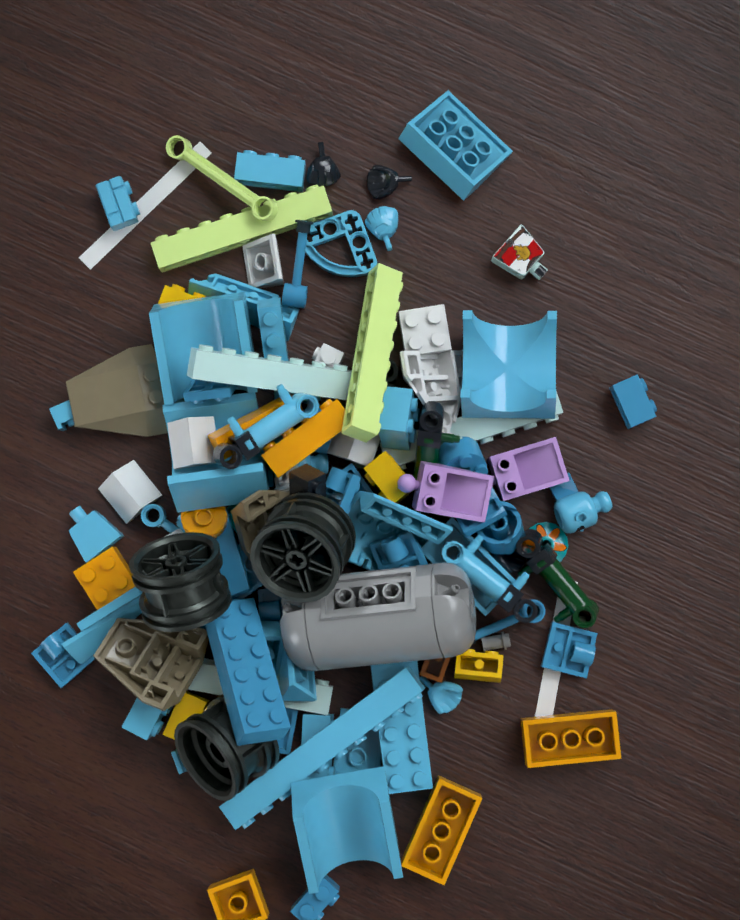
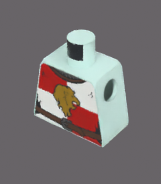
M520 225L491 259L494 264L521 280L529 272L540 280L548 271L538 262L545 252L523 225Z

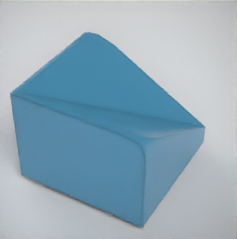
M569 472L567 473L569 477L568 482L549 487L555 501L578 492Z

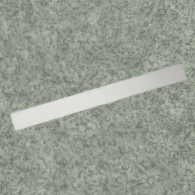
M201 142L193 148L194 151L204 158L211 154ZM180 160L136 202L141 213L137 216L138 223L117 231H113L110 227L79 259L91 270L196 168L185 160Z
M558 597L554 617L566 608ZM571 616L560 621L559 624L570 626ZM544 668L535 717L553 715L561 672Z

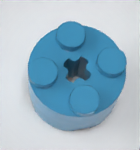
M462 437L463 439H460L459 443L444 442L440 446L438 464L488 474L486 461L478 443L474 439Z
M500 501L508 515L477 531V535L484 538L481 545L487 551L494 554H512L517 548L518 540L524 533L523 523L519 512L512 504Z

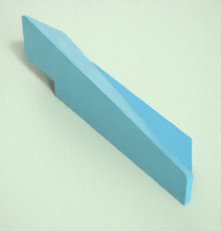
M219 274L208 275L207 280L198 281L194 278L189 280L188 294L191 295L197 292L211 297L245 292L250 324L259 329L257 301L279 298L277 294ZM282 306L286 341H289L299 309Z
M134 587L76 623L82 632L63 642L62 646L79 664H83L95 654L117 618L135 619L142 613L139 607V598L143 591Z

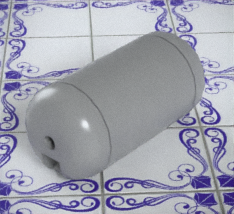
M435 563L341 574L334 589L320 600L294 602L284 598L281 599L283 614L280 620V630L283 646L293 664L304 671L454 657L465 653L471 648L476 635V610L470 579L466 572L454 563Z

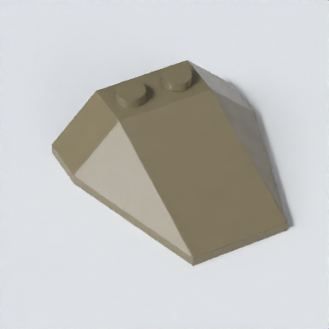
M152 344L128 348L66 381L75 427L143 437L168 433L162 405H164L157 358Z
M117 618L93 656L142 703L165 711L180 703L203 664L209 639L207 631L200 627L181 632H164L150 628L145 624L144 620Z

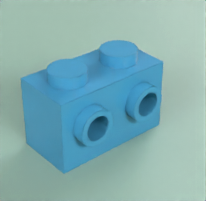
M638 374L609 388L627 429L657 417L655 414L657 412L656 405L652 399L649 400L646 391H648L647 385L643 378H639Z
M326 874L319 885V892L309 894L307 888L292 905L290 912L299 920H320L324 915L322 912L327 905L331 907L340 897L337 894L340 886Z

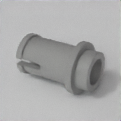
M504 631L499 635L481 638L484 652L500 648L507 650V647H511L509 633L504 634Z

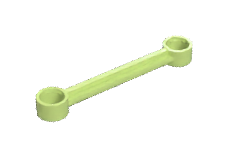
M176 135L167 141L166 151L170 157L177 160H185L252 208V213L256 218L263 221H271L276 217L278 205L273 199L258 196L194 151L188 139ZM178 141H183L184 151L176 156L174 154V146ZM268 201L271 204V210L267 216L261 217L259 207L261 203Z

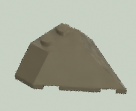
M258 490L242 500L231 511L241 549L249 560L251 546L255 537L266 524L273 508L280 500L290 495V491Z

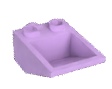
M556 437L487 458L491 474L494 476L493 485L496 487L500 501H506L569 481ZM502 460L508 462V467L506 469H503L500 466ZM509 482L514 483L515 489L513 491L507 488Z
M420 461L417 480L410 474H404L398 479L397 485L404 493L415 490L412 507L416 511L485 523L494 476ZM433 474H437V480L435 482L431 481V476ZM429 497H432L431 505L426 504V500Z

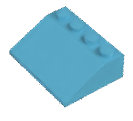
M449 90L408 122L399 137V140L463 201L513 152Z

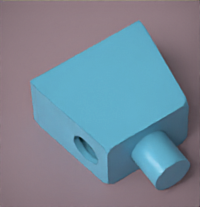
M78 506L69 513L76 522V525L69 529V533L86 563L124 537L98 511L94 510L87 515L82 507Z

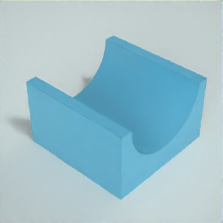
M245 292L154 304L149 312L164 405L174 404L176 401L184 398L183 393L192 381V378L187 376L191 347L199 348V344L213 346L214 351L221 352L222 348L235 349L236 354L245 355V351L254 352ZM238 385L236 390H244L248 393L258 392V388Z
M256 393L234 394L225 401L208 399L200 404H193L192 401L162 405L167 431V423L187 417L214 416L215 427L218 430L229 424L227 421L229 417L233 416L237 420L259 408ZM265 446L260 448L261 452L249 460L243 459L241 464L234 469H227L217 463L174 469L172 461V476H167V481L177 512L235 505L258 490H269L267 463L261 456L265 453L263 451ZM231 456L227 459H224V461H229L231 459Z
M384 766L291 782L293 822L309 894L319 892V885L328 872L339 865L351 861L369 860L378 862L391 871L394 879L403 878L397 833Z

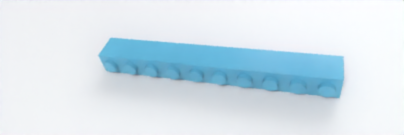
M408 665L280 760L266 774L248 784L234 798L225 801L219 808L235 830L240 826H243L244 829L256 821L254 819L255 815L259 812L262 815L266 814L274 807L272 803L279 798L280 801H283L291 795V782L311 779L309 775L314 771L318 774L330 766L327 762L333 757L338 760L348 752L346 748L353 743L357 746L367 738L364 734L372 729L376 732L385 725L383 720L391 715L392 718H395L404 711L402 706L410 701L411 704H414L422 698L421 692L425 689L424 685Z

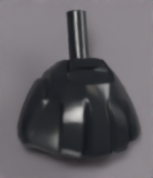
M318 142L320 157L315 158L310 164L307 172V182L318 186H330L340 179L341 174L330 156H325L324 143Z
M374 165L367 175V188L373 199L379 200L391 195L398 187V182L412 181V176H398L396 171L388 167Z
M517 548L512 554L493 553V558L507 572L519 571L526 561V558L518 553Z

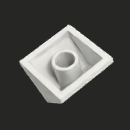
M275 234L267 235L242 246L248 285L257 288L284 285Z
M214 416L187 417L167 423L174 469L216 463L213 458L214 449L207 436L216 431Z
M340 432L332 438L327 453L367 466L374 460L380 436L378 434L366 443Z
M135 460L111 473L98 488L126 524L137 517L146 505L153 504L163 496Z

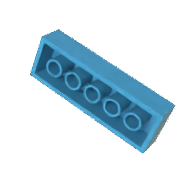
M254 598L232 600L224 614L206 624L205 627L236 744L240 746L283 739L291 726Z

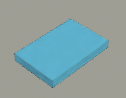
M341 708V710H340V716H341L342 714H344L346 711H348L349 709H348V708ZM371 729L364 734L367 738L357 746L352 743L346 748L348 752L338 760L334 758L333 767H335V775L380 767L381 749L378 730L374 732Z

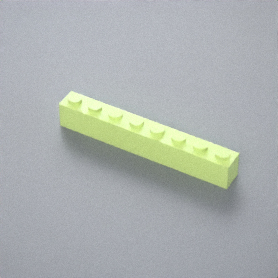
M313 185L306 188V192L300 194L292 192L285 195L284 199L278 201L273 199L278 205V213L271 221H263L256 218L252 213V208L246 207L241 210L242 213L236 215L232 213L225 214L218 221L212 223L210 220L199 223L197 228H183L178 230L175 235L169 237L168 235H161L155 238V241L151 242V246L160 271L163 273L241 247L270 234L278 235L296 229L297 222L295 220L317 222L332 217L333 212L324 186ZM265 201L263 206L259 207L261 217L267 216L271 210V204L268 201Z
M380 263L368 272L341 434L366 443L377 436L381 429L379 420L380 414L384 409V402L382 401L388 384L386 376L391 366L389 357L394 346V341H392L393 333L397 327L395 319L400 307L398 299L403 288V282H401L403 272Z

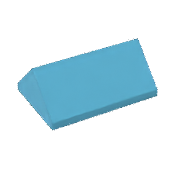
M283 648L279 668V684L283 701H316L314 671H304L296 667Z

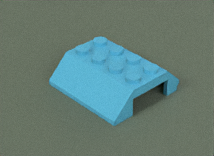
M359 491L352 499L350 504L351 510L348 514L356 533L355 548L348 562L357 566H362L363 564V568L369 571L379 570L369 546L371 542L408 531L417 536L422 547L428 540L440 544L453 529L446 524L377 494Z

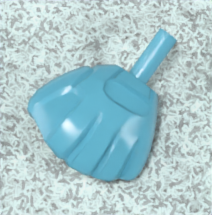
M387 206L375 208L367 215L365 225L379 240H384L387 251L392 250V245L389 238L394 235L398 228V212L395 208Z
M420 677V681L429 688L427 692L429 699L439 714L454 710L460 703L463 688L460 685L448 681L437 682L433 685L426 677Z

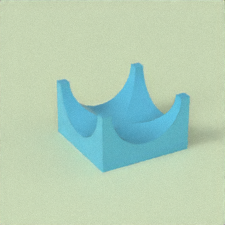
M463 310V379L460 395L462 418L555 419L557 311H547L545 317L534 323L519 326H502L478 319L472 310Z

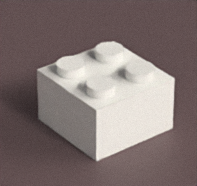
M444 304L399 311L398 316L404 351H420V355L444 353L452 349Z

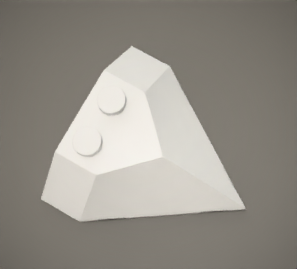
M450 350L431 355H420V351H401L400 363L403 380L413 389L423 405L429 401H435L443 406L444 420L442 433L452 434L450 429L452 423L456 422L461 405L463 350ZM429 414L432 419L437 418L436 415Z

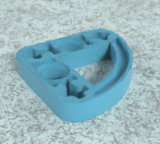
M349 210L311 225L310 234L318 233L316 228L320 227L323 238L319 239L318 234L312 237V242L307 240L305 253L323 270L343 277H360L368 275V272L377 265L375 253L358 212ZM349 216H352L353 219L357 218V221H355L356 230L361 228L362 231L349 235V233L353 232L351 225L345 223L348 221ZM332 223L337 227L333 235H327L324 232L326 224ZM346 236L357 266H344L333 263L320 255L314 247ZM363 237L366 241L365 246L356 248L353 245L354 238ZM369 249L370 252H366V257L368 261H373L371 268L367 269L366 266H361L360 264L363 263L362 254L357 256L356 253H363Z

